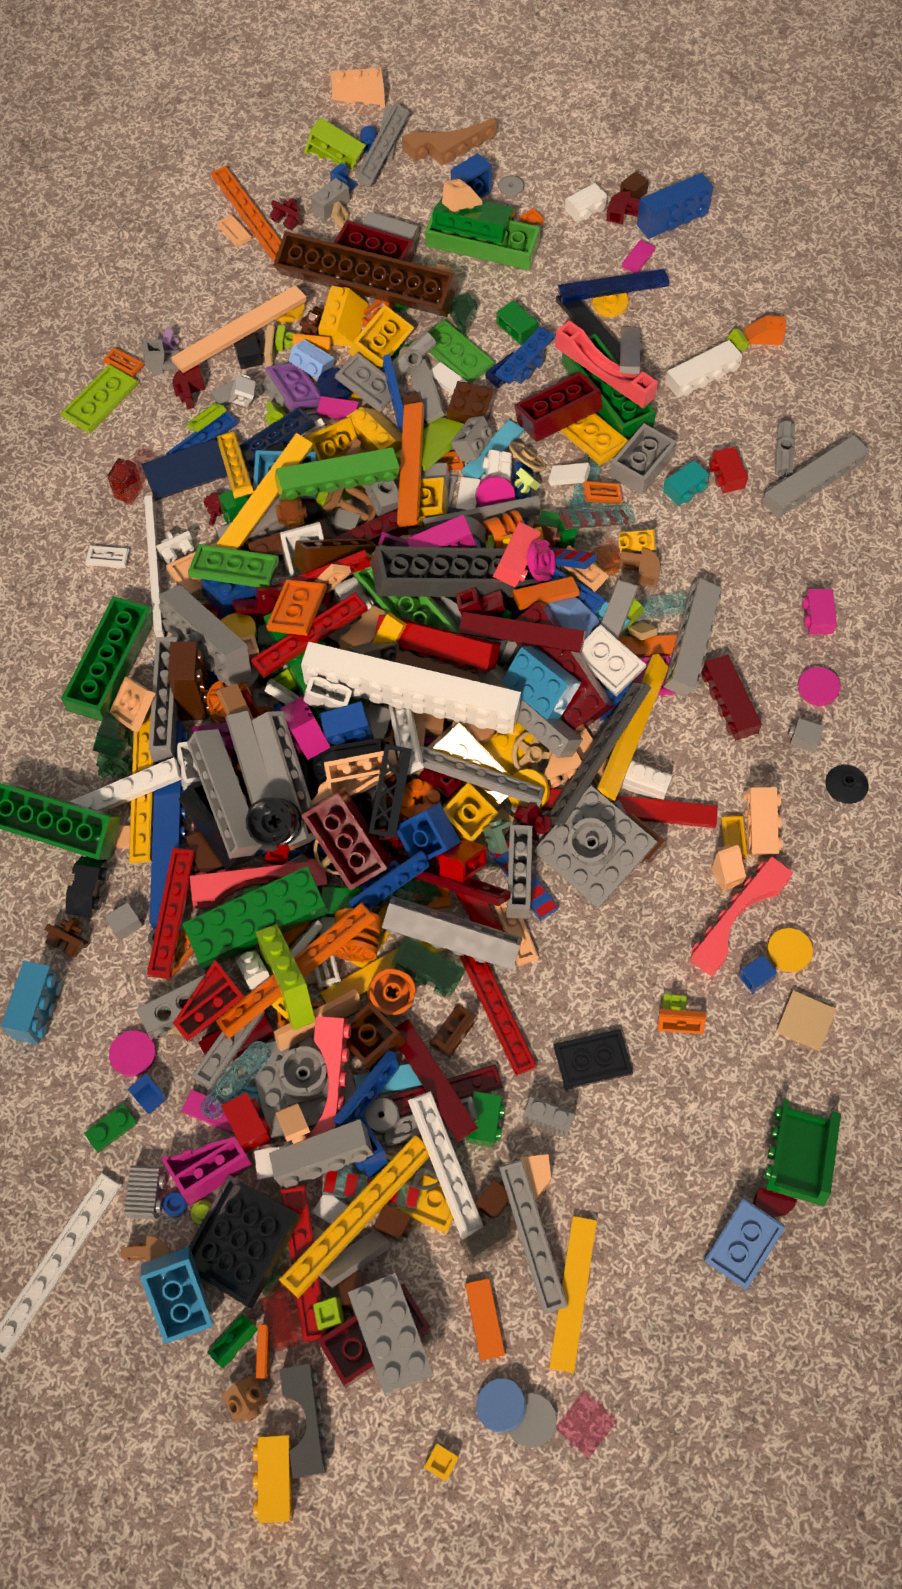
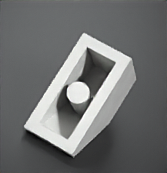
M246 375L236 376L229 402L248 407L254 397L256 381L251 380V377Z

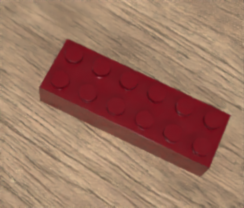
M536 602L515 619L562 627L549 606L541 602ZM516 643L519 649H520L521 647H523V646H534V645ZM536 646L581 682L562 714L573 731H583L615 707L580 653Z

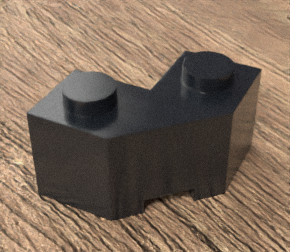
M81 856L72 869V874H74L72 886L68 885L65 914L92 918L97 910L101 908L102 897H99V888L105 881H108L110 870L107 868V860H97Z

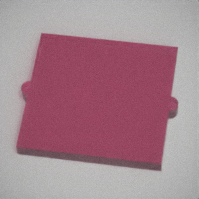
M583 1393L557 1426L556 1430L570 1442L569 1445L571 1447L575 1446L589 1459L616 1424V1421L603 1410L602 1405H597Z

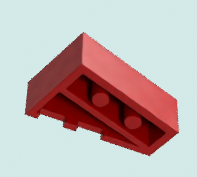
M216 960L173 1022V1025L188 1043L244 998V995Z

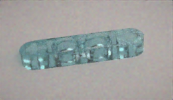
M255 1041L249 1045L202 1101L200 1109L205 1117L216 1120L224 1114L221 1105L238 1097L271 1057V1050L268 1045L262 1041ZM257 1048L262 1049L263 1056H258L255 1050ZM247 1059H252L256 1063L255 1066ZM242 1065H248L250 1069L245 1077L238 1075V1070ZM228 1083H232L234 1086L233 1092L225 1096L222 1092L223 1087ZM218 1095L225 1101L222 1103L221 1101H219V1099L216 1098V1096ZM210 1104L215 1105L217 1109L215 1112L210 1111L208 1107Z

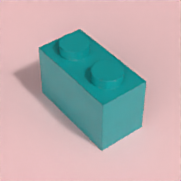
M693 460L665 480L663 492L678 506L684 502L689 503L698 492L703 493L707 489L710 474Z

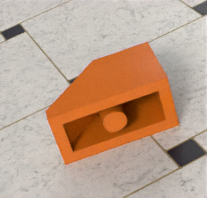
M766 315L745 327L744 336L749 341V344L782 345L786 333L785 316Z

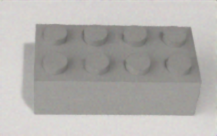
M396 1273L348 1292L385 1397L433 1377L432 1369Z

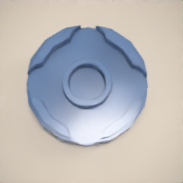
M495 1379L488 1382L481 1389L476 1403V1411L481 1423L495 1433L515 1430L523 1422L527 1412L524 1391L509 1379Z

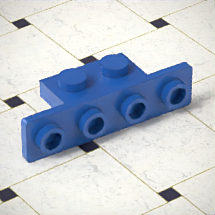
M539 327L496 371V376L508 384H511L514 380L519 384L529 380L533 371L543 365L545 360L544 349L555 339V334L543 327Z
M420 851L401 865L396 860H393L388 869L359 885L362 892L349 901L351 908H355L360 903H363L369 910L414 877L429 868L425 853Z

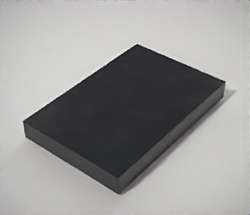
M621 1029L553 1044L565 1090L633 1075Z

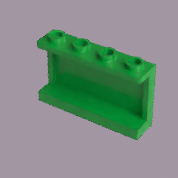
M441 198L433 209L432 227L502 243L506 227L511 220H514L515 208L482 200V205L454 212L442 204Z
M784 1098L782 1105H777L774 1113L777 1125H773L771 1139H774V1144H770L767 1155L771 1162L767 1164L764 1178L768 1179L766 1189L825 1206L832 1189L841 1113L832 1111L828 1119L789 1108V1099Z

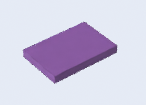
M292 363L266 367V374H270L284 395L285 403L290 411L298 407L308 409L319 406L322 395L304 370H301V368L296 367Z

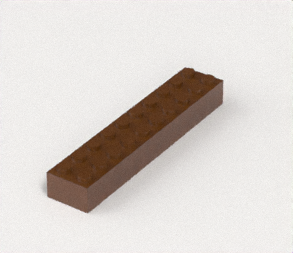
M287 231L284 232L273 265L281 275L327 287L350 288L358 295L443 317L448 316L459 283L455 274Z

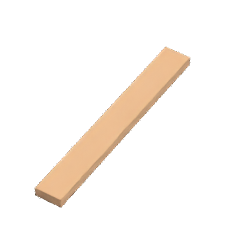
M295 285L172 356V362L184 373L306 302V296Z

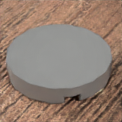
M528 1393L525 1394L527 1412L523 1422L515 1430L510 1431L509 1435L520 1446L535 1448L544 1445L550 1440L555 1432L557 1419L550 1401L542 1395Z

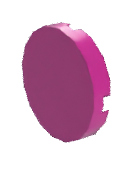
M490 475L480 481L475 491V497L478 506L484 507L514 501L515 492L510 480L500 475Z
M545 539L534 540L528 548V567L532 576L537 581L550 580V575H553L555 572V554L553 550L549 549L550 543Z
M812 667L805 670L800 676L797 685L800 696L807 703L814 706L829 705L836 700L841 688L840 680L836 674L823 667Z
M137 1030L126 1031L120 1034L112 1042L109 1049V1060L112 1067L118 1073L127 1077H137L146 1073L156 1059V1047L153 1040H150L146 1033Z

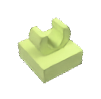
M523 468L517 471L516 474L520 479H517L514 485L519 488L521 484H524V488L521 490L523 494H527L530 487L534 490L539 488L541 484Z

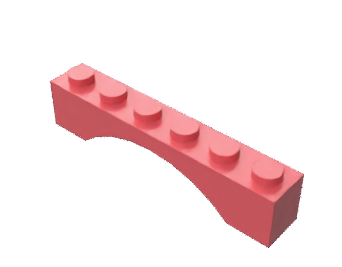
M568 320L556 331L555 347L641 408L647 406L656 397L658 381L643 371H639V374L620 373V366L603 355L590 341L584 330Z
M773 857L767 863L763 861L756 870L758 874L754 879L750 877L743 886L745 889L743 893H737L730 902L732 905L728 911L724 909L717 918L719 921L715 927L711 925L704 934L706 937L702 943L698 941L690 951L693 954L690 961L711 977L723 965L729 954V932L736 918L755 902L778 896L790 881L794 872Z
M309 859L301 863L290 861L284 863V865L276 866L266 864L260 868L243 867L235 871L224 869L210 874L200 872L190 876L194 909L216 907L236 891L255 884H269L306 866L310 869L318 889L322 893V887H327L326 872L319 866L316 859Z
M316 1016L314 1041L321 1050L326 1062L329 1091L322 1116L306 1139L335 1129L336 1126L333 1119L345 1105V1096H342L343 1086L347 1084V1072H344L345 1062L349 1060V1048H346V1041L351 1036V1024H348V1020L345 1018Z

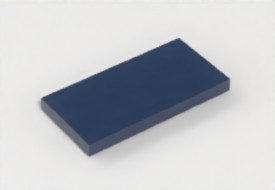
M300 407L296 408L239 445L244 461L250 467H253L255 465L256 450L265 451L281 442L287 445L296 433L302 435L315 427L314 420Z
M216 439L142 463V468L155 501L228 477Z

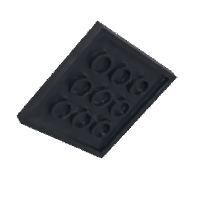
M377 738L330 746L331 748L307 760L304 753L299 754L300 767L310 799L313 800L319 786L327 780L324 762L384 751L383 739ZM377 785L352 799L368 825H370ZM382 785L381 793L385 791V788L383 787V785ZM388 793L380 797L379 800L383 810L389 807ZM379 808L377 811V815L381 813ZM384 815L376 819L374 828L386 827L387 820Z
M228 1175L189 1245L200 1278L246 1307L253 1309L302 1216Z

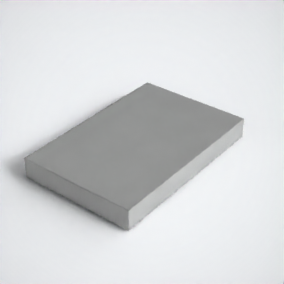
M358 352L336 373L335 378L378 412H381L391 402L385 373ZM398 384V388H399V392H400L401 389H402V386H400V385Z

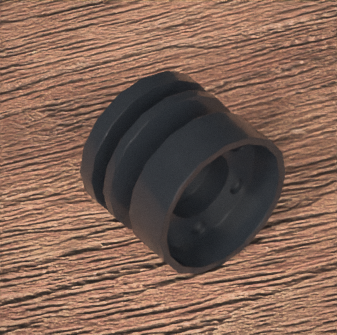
M262 798L254 802L249 808L246 816V828L250 837L257 843L263 845H287L295 841L301 834L303 828L302 813L299 807L292 801L281 798ZM280 818L281 823H278V825H276V821H278Z

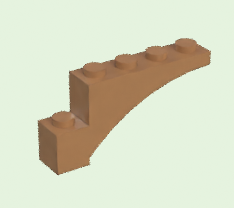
M490 118L472 127L448 132H420L414 130L402 137V150L415 162L419 159H424L429 154L443 166L446 163L452 162L456 157L466 154L468 150L478 147L487 139H492L496 135V121Z

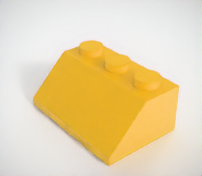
M331 286L318 328L319 336L330 337L331 344L351 347L353 341L362 331V317L364 319L366 317V314L363 313L369 307V304L350 288Z
M384 304L353 341L349 354L354 356L358 352L374 366L383 367V355L390 354L392 356L415 327Z
M361 407L346 416V418L350 417L358 440L361 441V445L368 452L393 447L396 454L401 449L402 433L381 412Z
M350 417L334 421L302 436L313 443L314 446L310 452H316L319 461L342 457L346 445L354 438L358 439Z
M516 722L513 734L497 732L487 744L483 745L511 775L517 772L513 768L514 764L512 761L514 740L522 733L527 732L518 722ZM532 734L528 735L522 741L531 746L534 736ZM539 741L538 747H539L543 752H546L545 749L543 748V746L541 745L540 741ZM518 746L517 761L519 762L525 754ZM527 763L521 769H529L531 764Z

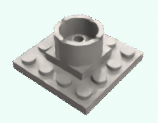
M590 786L564 826L555 825L533 852L599 909L658 842L593 786ZM596 841V844L591 847L590 844Z
M314 1034L282 1052L277 1047L276 1041L246 1049L263 1114L271 1128V1131H269L270 1139L283 1136L275 1112L296 1103L300 1106L308 1128L315 1127L326 1106L329 1079L326 1062L321 1050L314 1041ZM345 1062L344 1072H347V1084L343 1086L342 1096H345V1104L356 1091L348 1062Z

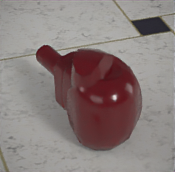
M211 493L204 499V505L208 509L207 512L211 514L209 521L211 526L214 525L216 515L221 516L222 514L218 497L222 493Z

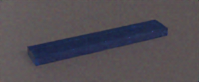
M665 269L560 284L558 285V292L563 303L668 287L670 281Z

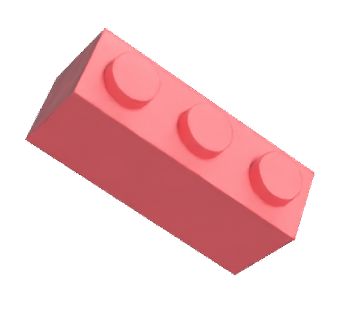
M519 522L493 577L513 587L517 586L519 580L523 582L528 573V570L525 569L526 566L528 567V548L534 540L539 539L541 532Z

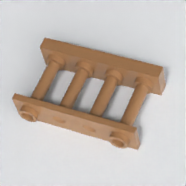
M354 438L346 445L342 456L359 454L361 452L359 450L361 441ZM355 487L352 489H338L328 493L323 505V509L328 512L334 507H341L348 512L360 514L361 520H363L362 525L377 518L375 516L376 511L368 495ZM346 491L369 504L366 513L343 500L342 492Z

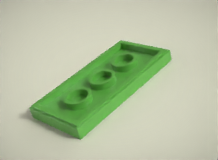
M443 320L428 331L436 341V346L429 353L468 383H472L495 366V361L446 320Z
M199 544L188 570V577L252 587H270L279 562V556Z

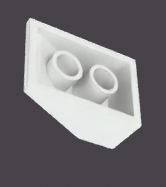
M320 522L280 532L284 559L290 579L305 574L292 564L296 541L324 540Z

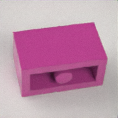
M808 589L806 596L802 598V609L806 610L803 621L804 627L808 628V634H833L837 625L833 589Z

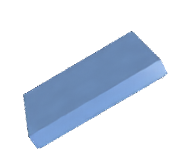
M743 1197L704 1261L747 1290L785 1230L786 1225Z

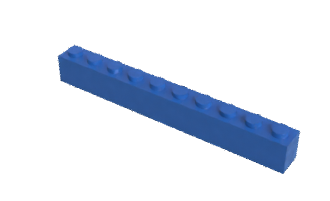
M177 721L176 760L178 743L188 742L189 731L185 729L182 721ZM181 780L154 791L149 922L153 929L157 926L172 848L185 849L182 846V839H186V826H183V819H187V812L178 800L184 792Z

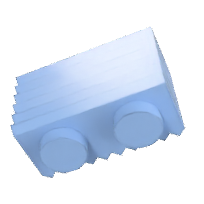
M305 339L292 347L289 357L290 363L292 362L293 365L298 366V368H301V370H304L317 380L332 371L335 360L334 357Z

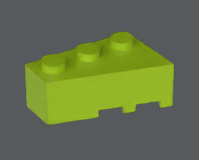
M319 117L310 130L304 154L313 153L319 155V159L323 160L325 157L333 160V163L337 165L343 162L347 165V168L353 170L360 160L366 145Z

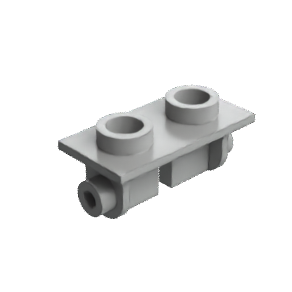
M267 373L263 382L264 392L268 394L273 403L282 409L283 407L289 408L285 403L284 395L270 374Z

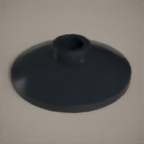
M836 766L826 776L825 785L828 793L832 798L841 803H857L868 792L869 784L865 774L854 766ZM845 779H850L852 783H847Z

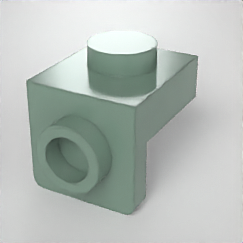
M496 818L489 821L488 826L482 828L486 838L485 844L491 853L503 854L509 851L502 830L511 825L510 820Z

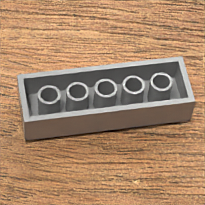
M181 585L159 594V609L163 615L162 625L167 632L169 631L174 637H177L180 642L196 641L199 650L203 652V661L206 662L207 669L213 672L220 682L230 686L236 683L238 685L252 678L248 648L244 641Z

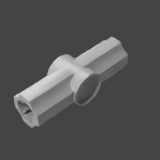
M427 331L419 336L410 346L401 348L399 356L392 361L396 380H399L409 369L419 366L422 358L436 346V341Z
M783 421L778 423L775 474L779 478L789 477L793 474V457L796 443L794 441L795 425L791 421Z

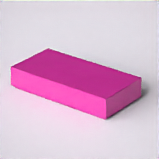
M640 240L622 262V267L638 274L654 254L656 247Z
M321 396L317 415L344 419L359 408V402Z

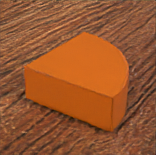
M534 208L519 216L520 221L531 225L541 224L545 219Z

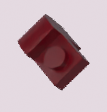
M630 191L615 194L610 199L607 207L606 221L623 225L626 215L638 217L640 199L631 197L632 192Z
M199 364L184 373L179 370L173 377L172 383L175 396H180L181 403H186L187 409L195 408L191 393L205 390Z
M476 587L456 593L458 610L461 615L463 612L492 616L506 611L501 590L482 597L479 595Z
M758 1188L753 1200L754 1205L777 1220L788 1215L797 1203L795 1198Z

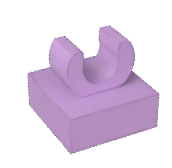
M166 328L160 337L163 349L177 350L173 345H177L179 340L172 337L173 330Z

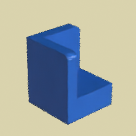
M343 162L330 171L331 181L335 178L339 179L349 186V192L358 186L357 182L348 177L347 165Z
M761 956L744 967L739 974V978L750 992L754 994L773 981L777 971L765 956Z
M144 1074L128 1088L131 1095L148 1114H151L167 1100L163 1092L147 1074Z

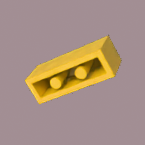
M291 1436L258 1437V1444L253 1445V1459L258 1461V1472L253 1473V1487L258 1489V1500H254L253 1515L254 1518L258 1517V1523L292 1521V1470L289 1450H291Z

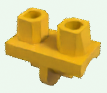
M655 529L619 533L620 553L621 551H642V548L656 550Z

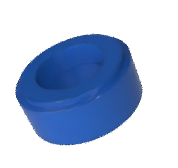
M180 1192L169 1193L165 1196L162 1203L164 1212L170 1217H180L185 1213L188 1206Z

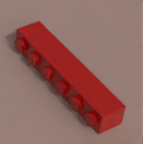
M379 615L375 636L386 615ZM397 617L407 624L397 642L400 646L399 650L409 652L415 650L418 651V655L424 657L437 656V660L442 662L456 661L455 665L461 667L471 665L479 672L487 673V670L496 669L501 644Z

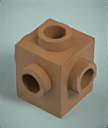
M253 1375L235 1383L221 1395L236 1423L247 1419L248 1422L252 1421L261 1414L260 1409L268 1403Z

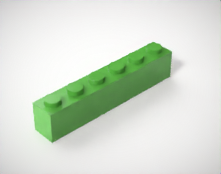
M392 447L276 468L275 482L280 499L293 500L300 496H314L322 492L331 493L338 489H352L359 485H373L381 481L390 482L397 479L400 467Z

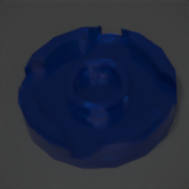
M340 368L328 369L318 377L317 389L320 396L346 400L353 394L349 388L335 378Z

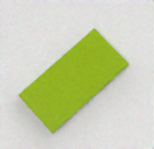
M109 364L60 415L62 418L91 434L139 385V382Z
M441 417L423 430L422 471H427L453 448L451 441L463 427V423ZM400 449V450L395 454L398 463H401V449Z

